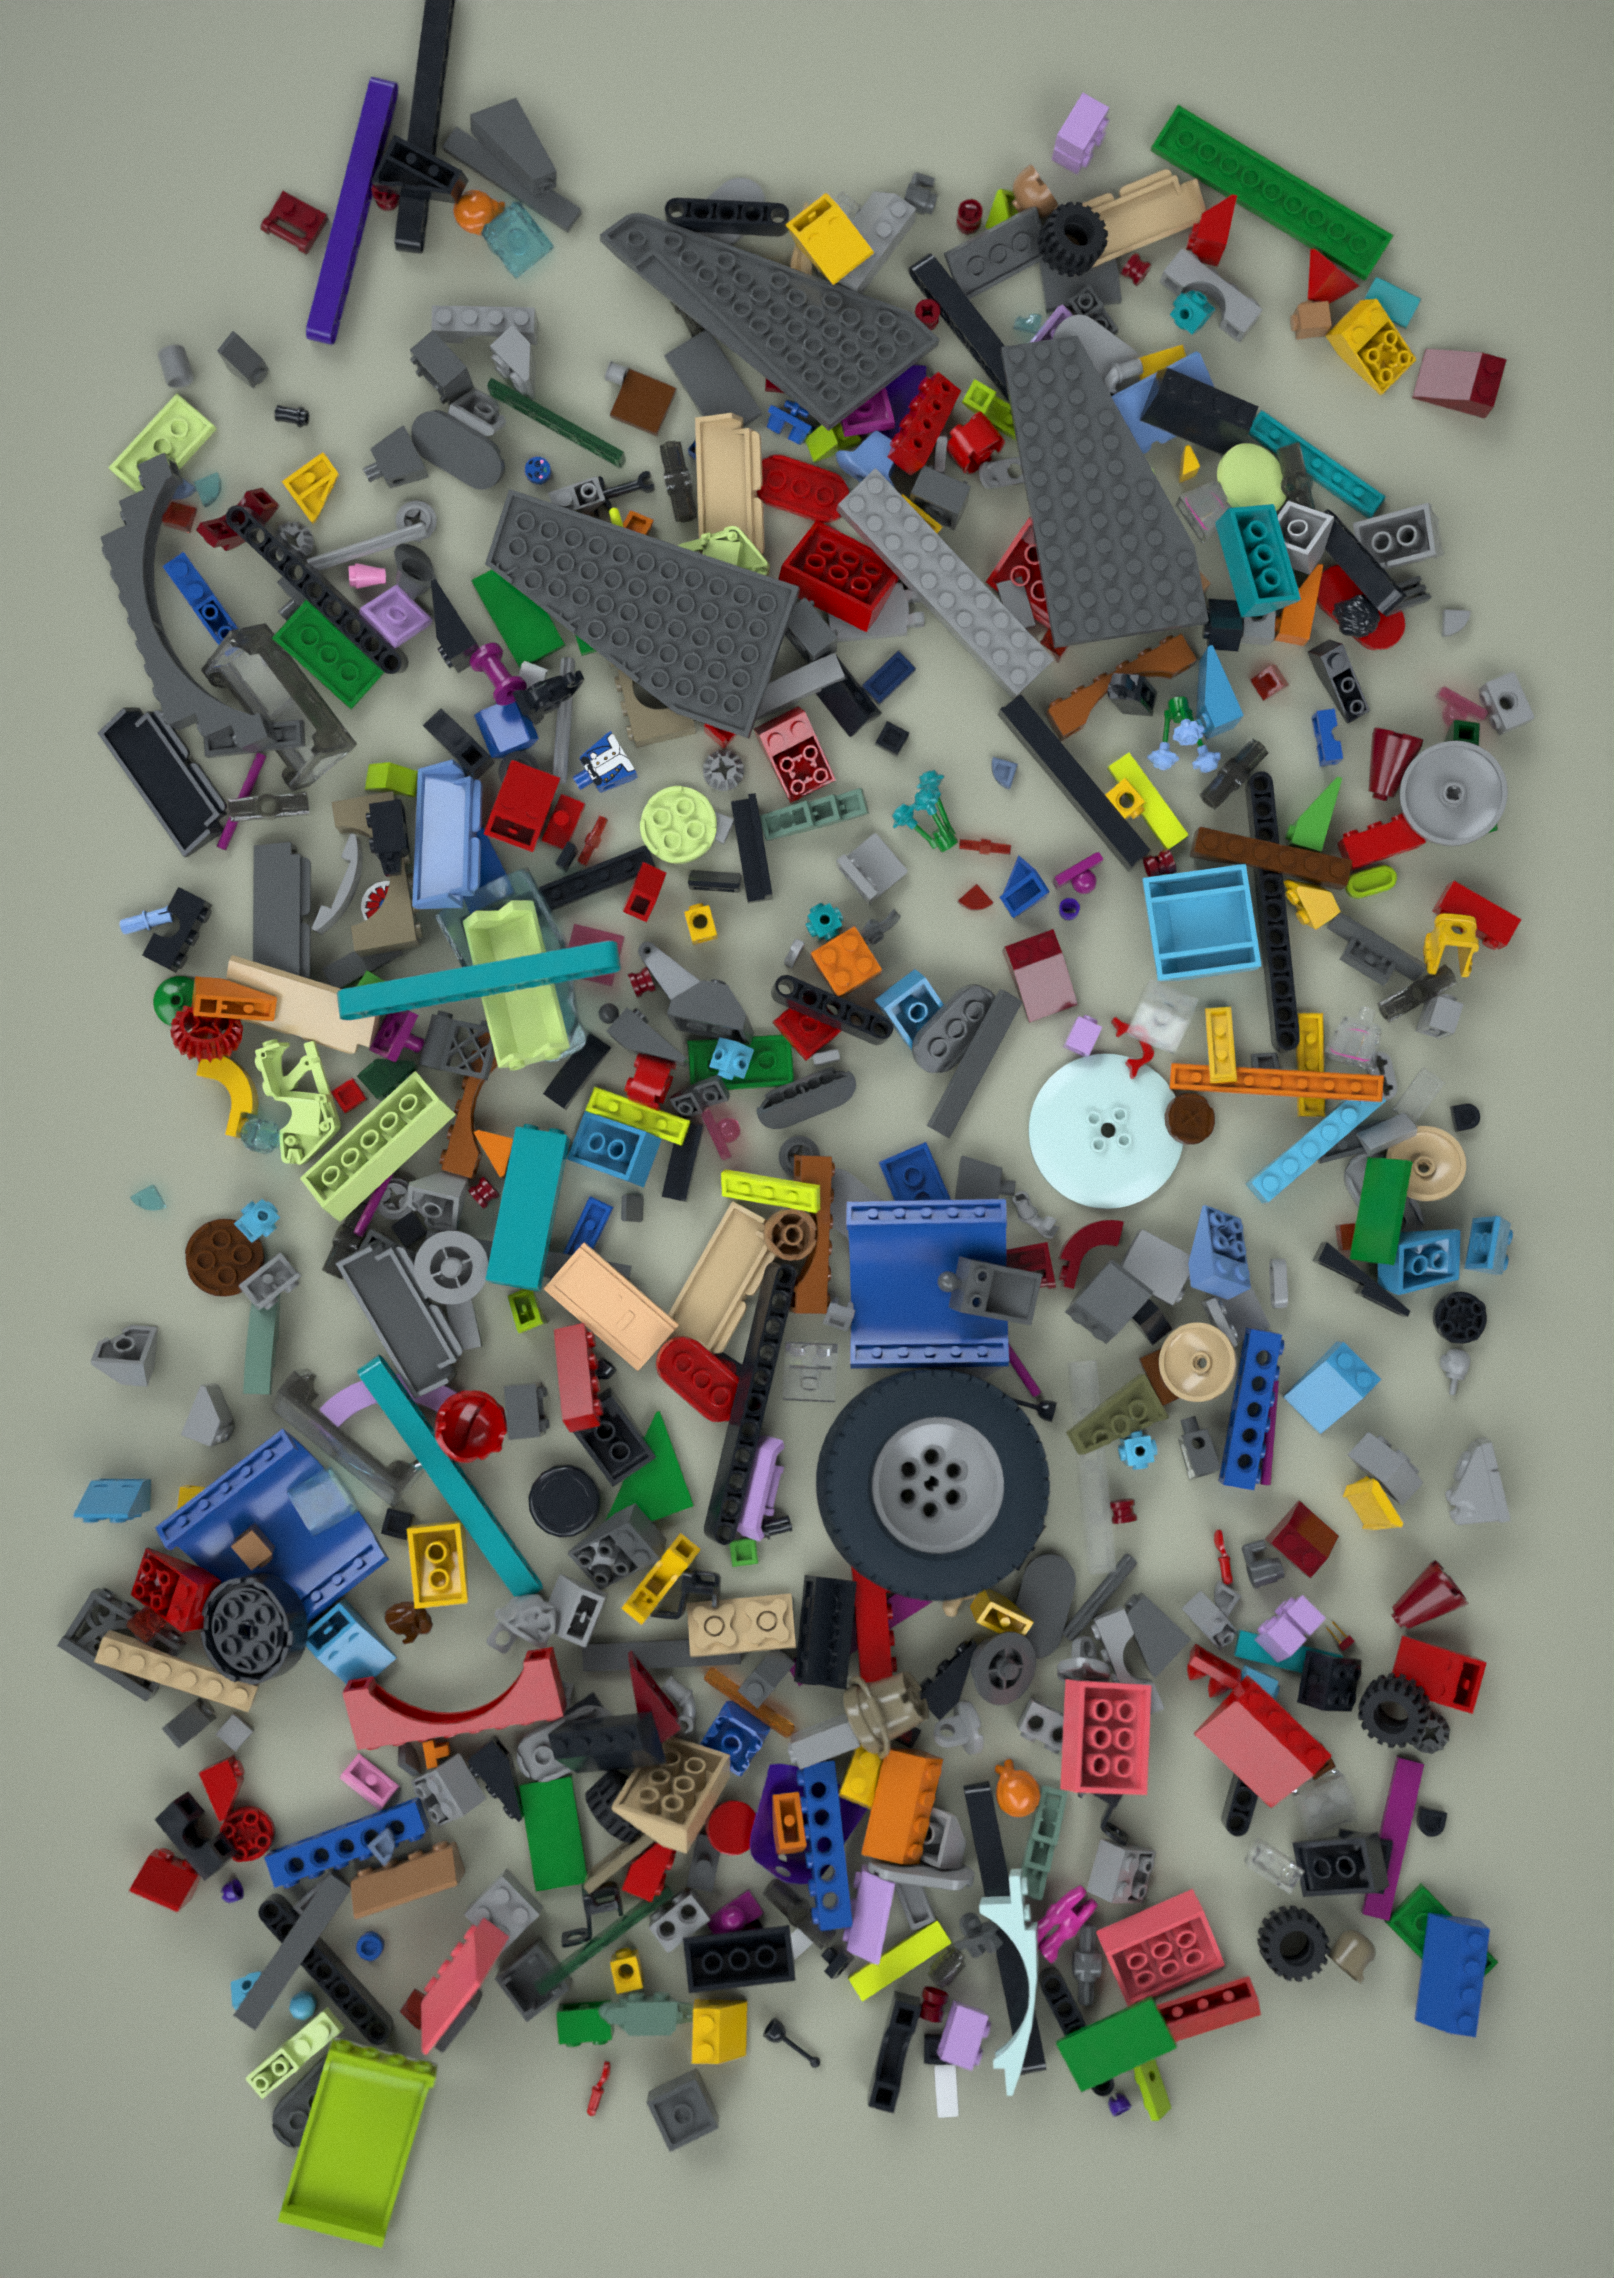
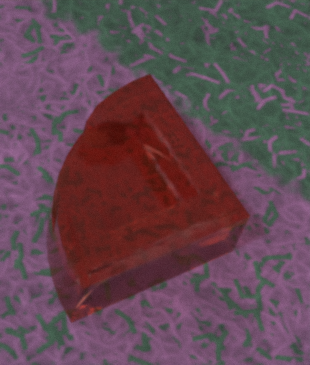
M978 884L973 886L957 901L962 907L974 911L986 909L994 904Z

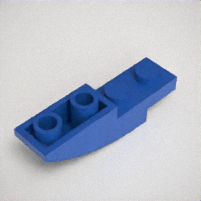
M184 552L162 566L224 653L245 639L216 595Z

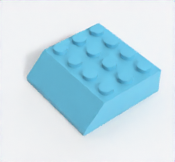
M1246 864L1142 878L1157 981L1198 979L1255 971L1261 967Z

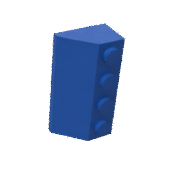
M1428 1912L1415 2021L1449 2034L1476 2038L1490 1929L1481 1920Z

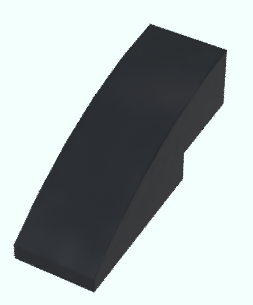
M590 1033L560 1069L543 1095L567 1110L579 1091L585 1087L607 1056L611 1047Z

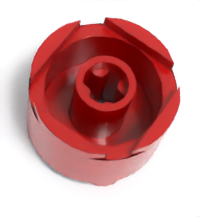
M980 411L972 416L967 424L964 426L959 424L950 431L951 439L947 442L946 450L964 474L967 471L971 474L979 470L981 463L990 462L992 460L990 455L995 450L999 453L1005 445V440L988 417Z
M638 1053L634 1062L636 1072L633 1078H628L624 1091L627 1092L626 1096H628L629 1101L659 1111L661 1108L658 1102L663 1104L668 1095L674 1078L669 1073L671 1069L676 1070V1062Z

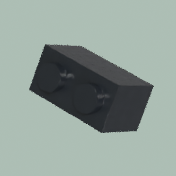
M1208 598L1206 609L1209 622L1203 625L1202 639H1206L1207 647L1213 645L1215 650L1238 652L1243 626L1237 600Z

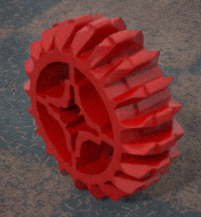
M193 1002L191 1007L183 1006L182 1011H177L175 1018L172 1019V1030H170L175 1049H178L181 1055L187 1054L189 1060L196 1057L199 1063L203 1059H207L210 1063L214 1058L221 1061L223 1055L230 1057L232 1051H237L243 1039L241 1019L194 1016Z

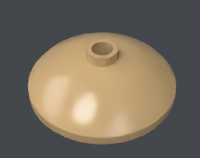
M1417 1126L1416 1136L1389 1147L1386 1158L1413 1162L1407 1191L1408 1197L1419 1201L1440 1200L1452 1194L1460 1186L1466 1172V1157L1459 1142L1446 1131L1431 1126ZM1419 1167L1427 1168L1428 1172L1422 1173Z
M1189 1323L1177 1328L1167 1337L1160 1351L1159 1369L1164 1383L1172 1393L1187 1401L1205 1402L1215 1399L1227 1390L1236 1373L1237 1358L1232 1342L1220 1329L1206 1323ZM1202 1359L1207 1361V1365L1204 1368L1200 1366Z

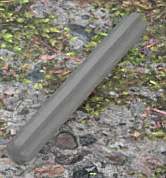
M420 522L307 559V561L317 571L425 537L428 535L425 524Z
M563 657L561 659L560 675L564 676L568 672L574 674L575 660L570 657ZM573 696L569 700L558 704L559 708L557 709L553 775L561 778L559 784H566Z

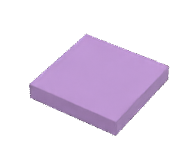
M397 584L362 606L359 614L394 649L430 626L433 620Z

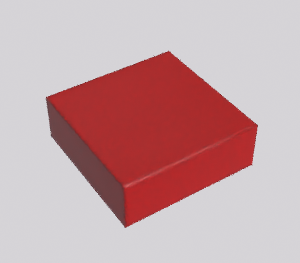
M354 1078L347 1080L331 1091L345 1114L368 1100Z

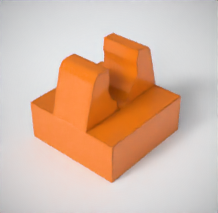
M436 1738L422 1742L427 1769L438 1767L440 1763L439 1758L449 1756L451 1753L449 1742L436 1744Z

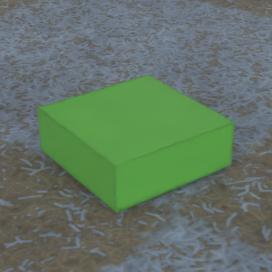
M740 1538L734 1539L730 1543L732 1567L758 1564L756 1540Z

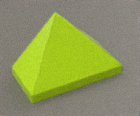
M1005 189L997 191L985 228L990 229L1018 214V211L1012 204V201L1015 200L1013 191Z

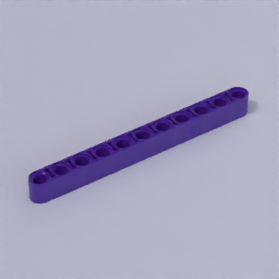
M372 76L368 83L306 326V338L311 341L334 345L337 338L373 197V184L371 181L382 160L397 103L399 89L398 83L395 81Z

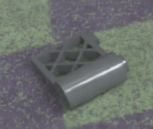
M438 1011L437 1015L432 1014L419 1065L488 1081L495 1055L492 1040L490 1037L489 1044L482 1048L477 1039L486 1032L490 1033L487 1021L481 1020V1024L478 1025L452 1019L453 1014L444 1011ZM460 1027H464L467 1029L470 1037L460 1043L457 1037ZM473 1042L478 1051L468 1058L463 1048ZM459 1052L463 1062L456 1067H451L452 1056ZM479 1057L484 1062L481 1073L475 1072L471 1065Z

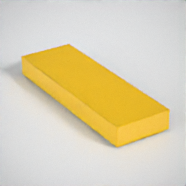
M1231 1006L1205 1008L1210 1083L1236 1082L1237 1074Z

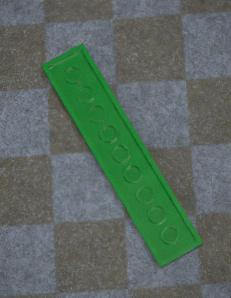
M1177 105L1151 146L1150 151L1195 179L1197 178V180L1225 197H1229L1232 194L1237 195L1236 203L1307 247L1316 249L1327 259L1363 281H1366L1394 236L1180 105Z

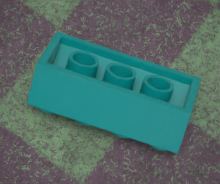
M1274 504L1228 508L1215 522L1241 618L1266 615L1300 601L1301 597Z

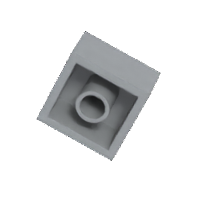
M506 1868L468 1906L464 1915L475 1926H478L481 1920L485 1918L507 1934L509 1939L500 1953H502L540 1915L543 1906Z

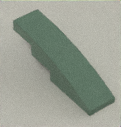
M858 788L839 795L832 794L811 802L804 801L760 815V821L765 840L769 841L869 814L864 791L862 788Z
M280 1294L276 1296L279 1301L268 1310L264 1307L257 1310L251 1303L243 1394H272L273 1368L276 1361V1341H279Z
M1044 1785L1041 1786L1039 1803L1034 1811L1020 1867L1023 1877L1028 1879V1894H1024V1897L1042 1901L1047 1874L1050 1873L1054 1849L1060 1834L1068 1795L1066 1791Z

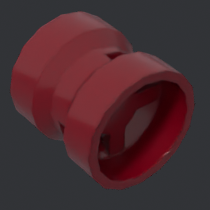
M966 199L961 202L956 218V226L961 233L972 235L980 229L983 216L982 205L974 199Z
M1169 849L1160 851L1156 856L1149 855L1142 859L1148 877L1177 872L1174 858Z
M925 1986L922 1991L923 2002L919 2017L926 2021L941 2023L944 2017L943 2006L947 2004L949 1994L942 1989Z

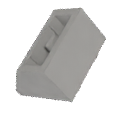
M512 325L490 345L493 354L491 358L496 364L495 370L503 379L508 377L512 381V387L522 398L526 396L532 402L535 399V358L530 342Z
M560 1574L549 1599V1602L553 1603L556 1609V1628L554 1633L560 1638L586 1647L609 1593Z
M460 1753L439 1763L438 1767L431 1768L410 1781L416 1796L421 1799L428 1811L429 1818L437 1827L466 1815L486 1800Z
M1100 1839L1087 1891L1110 1903H1143L1148 1891L1147 1885L1150 1873L1154 1868L1156 1851L1130 1843L1123 1846L1113 1839Z

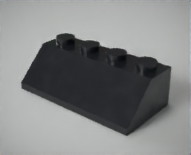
M1167 367L1157 371L1139 421L1223 456L1232 447L1243 442L1251 429L1259 406Z
M652 1711L565 1721L548 1734L555 1760L575 1773L664 1765L666 1763Z
M790 1925L683 1937L689 1993L796 1981Z

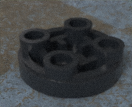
M1452 1292L1446 1294L1435 1305L1433 1311L1434 1327L1443 1339L1451 1343L1466 1344L1476 1341L1480 1338L1486 1327V1306L1470 1293Z

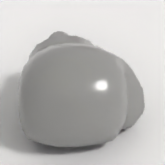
M1450 1349L1446 1355L1441 1356L1439 1362L1440 1367L1446 1371L1445 1376L1451 1378L1450 1395H1456L1458 1380H1465V1375H1467L1470 1366V1355L1460 1349Z

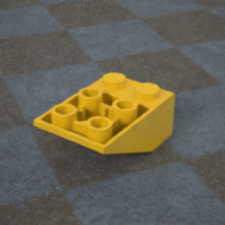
M827 193L823 194L785 224L796 246L832 285L843 279L848 273L874 254L872 248L846 214Z
M1377 299L1360 300L1325 335L1338 356L1379 395H1382L1417 360Z

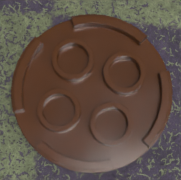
M217 1219L207 1222L192 1234L187 1243L185 1254L188 1275L199 1289L210 1295L227 1297L242 1293L238 1286L264 1266L265 1254L260 1238L251 1243L234 1225L237 1220Z

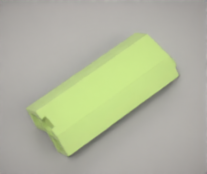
M511 900L498 911H475L463 921L473 965L546 952L533 901ZM554 984L481 997L498 1068L509 1067L512 1071L519 1070L529 1064L557 1059L561 1057L562 1052L570 1048Z

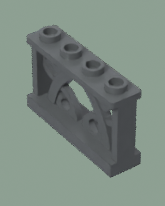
M104 1587L92 1590L57 1646L147 1702L155 1696L160 1683L154 1681L150 1683L145 1678L94 1662L98 1653L96 1644L101 1643L97 1637L100 1636L103 1639V1636L109 1630L132 1629L137 1640L156 1649L155 1643L157 1641L165 1643L168 1647V1655L174 1657L179 1656L187 1643L182 1640V1635L172 1629L167 1631L159 1626L160 1622L156 1618L149 1615L145 1617L137 1612L138 1608L127 1601L123 1603L116 1599V1594L113 1591ZM102 1604L109 1609L110 1613L105 1617L101 1611L99 1612L98 1619L102 1625L98 1626L93 1620L92 1610L96 1605ZM118 1615H120V1616H122L123 1618H125V1619H118V1620H116ZM86 1620L92 1630L78 1638L75 1635ZM146 1632L152 1636L147 1638Z

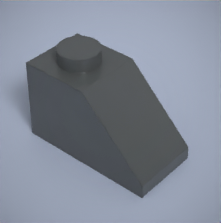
M232 331L218 348L217 352L229 371L254 389L257 384L264 381L269 368L264 360L237 333Z
M782 1649L771 1650L741 1684L738 1692L758 1709L796 1661Z
M199 1698L167 1723L162 1730L179 1749L198 1735L217 1717L213 1714L215 1711L211 1704Z

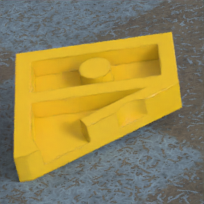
M322 452L281 482L310 522L314 524L339 477V473L324 452Z

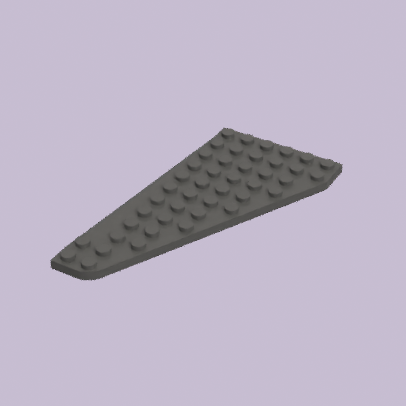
M632 213L626 215L600 234V242L620 261L802 406L828 431L939 344L940 339L912 312L842 286L832 285L826 280L647 214Z

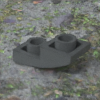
M1090 285L1068 300L1076 315H1085L1092 318L1114 335L1119 332L1117 326L1104 309L1103 303Z
M716 1075L680 1090L670 1096L669 1100L679 1117L688 1118L704 1113L705 1107L728 1101L730 1093L721 1077Z

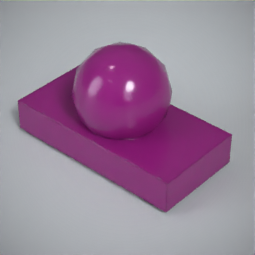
M1100 852L1092 854L1056 875L1052 881L1054 887L1057 890L1071 882L1073 889L1080 894L1092 892L1097 885V879L1091 870L1100 865L1104 859Z
M748 1889L712 1913L710 1921L706 1924L713 1934L741 1931L747 1924L762 1915L764 1911L750 1889Z

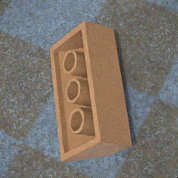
M447 1840L434 1844L431 1850L423 1852L422 1849H418L408 1853V1858L398 1861L397 1857H394L385 1866L382 1865L375 1869H372V1866H367L356 1871L357 1875L350 1882L355 1920L457 1886L466 1871L456 1841L449 1844Z

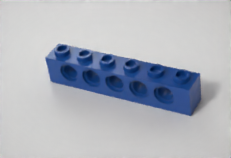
M1245 1328L1218 1479L1223 1485L1255 1490V1484L1260 1482L1261 1469H1259L1260 1458H1264L1266 1444L1263 1443L1265 1432L1268 1433L1270 1428L1268 1412L1269 1407H1272L1275 1401V1392L1272 1389L1274 1381L1278 1380L1280 1367L1277 1365L1278 1356L1282 1355L1284 1350V1340H1282V1335L1279 1333ZM1265 1350L1267 1360L1262 1364H1258L1256 1360L1257 1354ZM1261 1376L1263 1384L1259 1389L1254 1390L1252 1388V1381L1255 1377ZM1256 1402L1258 1404V1411L1254 1415H1248L1247 1407L1249 1404ZM1248 1428H1252L1254 1432L1252 1439L1244 1441L1242 1438L1243 1432ZM1243 1454H1248L1249 1461L1247 1465L1239 1467V1457Z
M830 1759L797 1770L796 1772L798 1786L803 1787L804 1797H800L802 1814L805 1813L806 1824H803L805 1840L809 1843V1852H805L807 1869L811 1868L812 1879L808 1880L810 1897L814 1896L815 1907L811 1908L813 1924H817V1928L821 1931L853 1927L835 1760ZM816 1782H821L824 1786V1792L819 1797H814L811 1793V1787ZM820 1809H824L827 1813L826 1821L822 1824H816L814 1821L815 1813ZM822 1837H828L830 1841L829 1848L824 1852H820L817 1848L818 1840ZM824 1865H831L833 1868V1874L828 1879H822L820 1876V1870ZM830 1892L834 1893L836 1896L834 1905L825 1907L823 1904L824 1896Z
M418 1797L270 1851L264 1859L274 1888L283 1885L284 1889L298 1884L299 1879L306 1876L309 1879H314L323 1875L325 1869L333 1867L334 1870H338L349 1865V1861L359 1858V1861L374 1856L367 1847L372 1841L368 1837V1830H375L380 1834L389 1826L395 1837V1848L400 1846L399 1842L408 1839L409 1842H414L423 1838L430 1825L421 1799ZM395 1820L401 1821L404 1824V1831H396L393 1828L392 1822ZM343 1839H350L354 1843V1849H346L343 1846ZM319 1848H324L328 1851V1859H322L318 1855ZM293 1858H300L304 1863V1868L295 1867Z

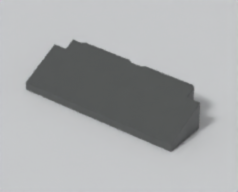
M292 842L255 845L253 874V962L309 979L311 928L308 924L303 923V916L308 915L311 911V862L301 854H292V852H297V847Z
M379 1238L339 1260L336 1263L338 1269L413 1398L416 1399L449 1383L457 1374L452 1363L461 1357L463 1346L439 1305L431 1304L428 1296L420 1289L414 1274V1261L404 1246H397V1244L385 1249Z

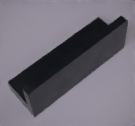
M837 657L845 679L821 688V691L815 694L848 736L852 737L865 724L877 719L881 715V711Z
M690 1125L683 1146L673 1143L661 1197L688 1202L704 1131L703 1125Z

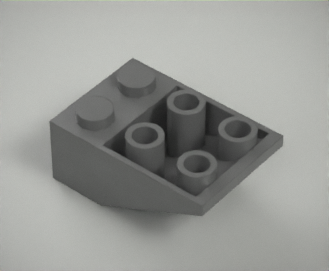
M634 1503L611 1516L570 1549L568 1555L595 1586L602 1590L661 1560L667 1539L637 1504Z

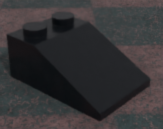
M433 579L431 581L436 638L441 645L437 650L448 668L450 669L454 666L456 671L460 673L470 666L469 660L479 646L436 579Z
M609 1387L597 1395L603 1407V1415H599L600 1426L573 1433L612 1487H614L654 1460L656 1455L612 1388Z
M1378 1832L1352 1833L1292 1843L1303 1897L1377 1893L1389 1887Z

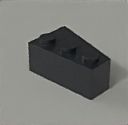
M394 134L371 182L379 192L457 204L469 180L462 170Z

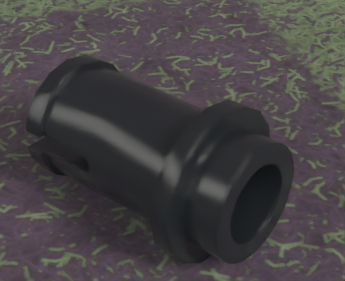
M277 405L275 408L276 422L296 424L299 428L307 426L309 423V411L305 410L304 407L297 409Z
M789 1515L769 1521L763 1519L761 1523V1529L764 1533L763 1538L770 1540L771 1536L793 1531Z

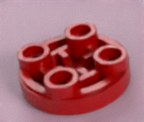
M727 1800L715 1806L705 1820L706 1835L712 1847L718 1852L729 1856H736L747 1852L750 1849V1838L756 1817L754 1810L746 1803L737 1800Z
M243 1806L234 1810L224 1820L219 1831L226 1836L238 1851L232 1858L236 1862L253 1861L262 1857L272 1846L275 1837V1827L271 1817L264 1810L255 1806Z

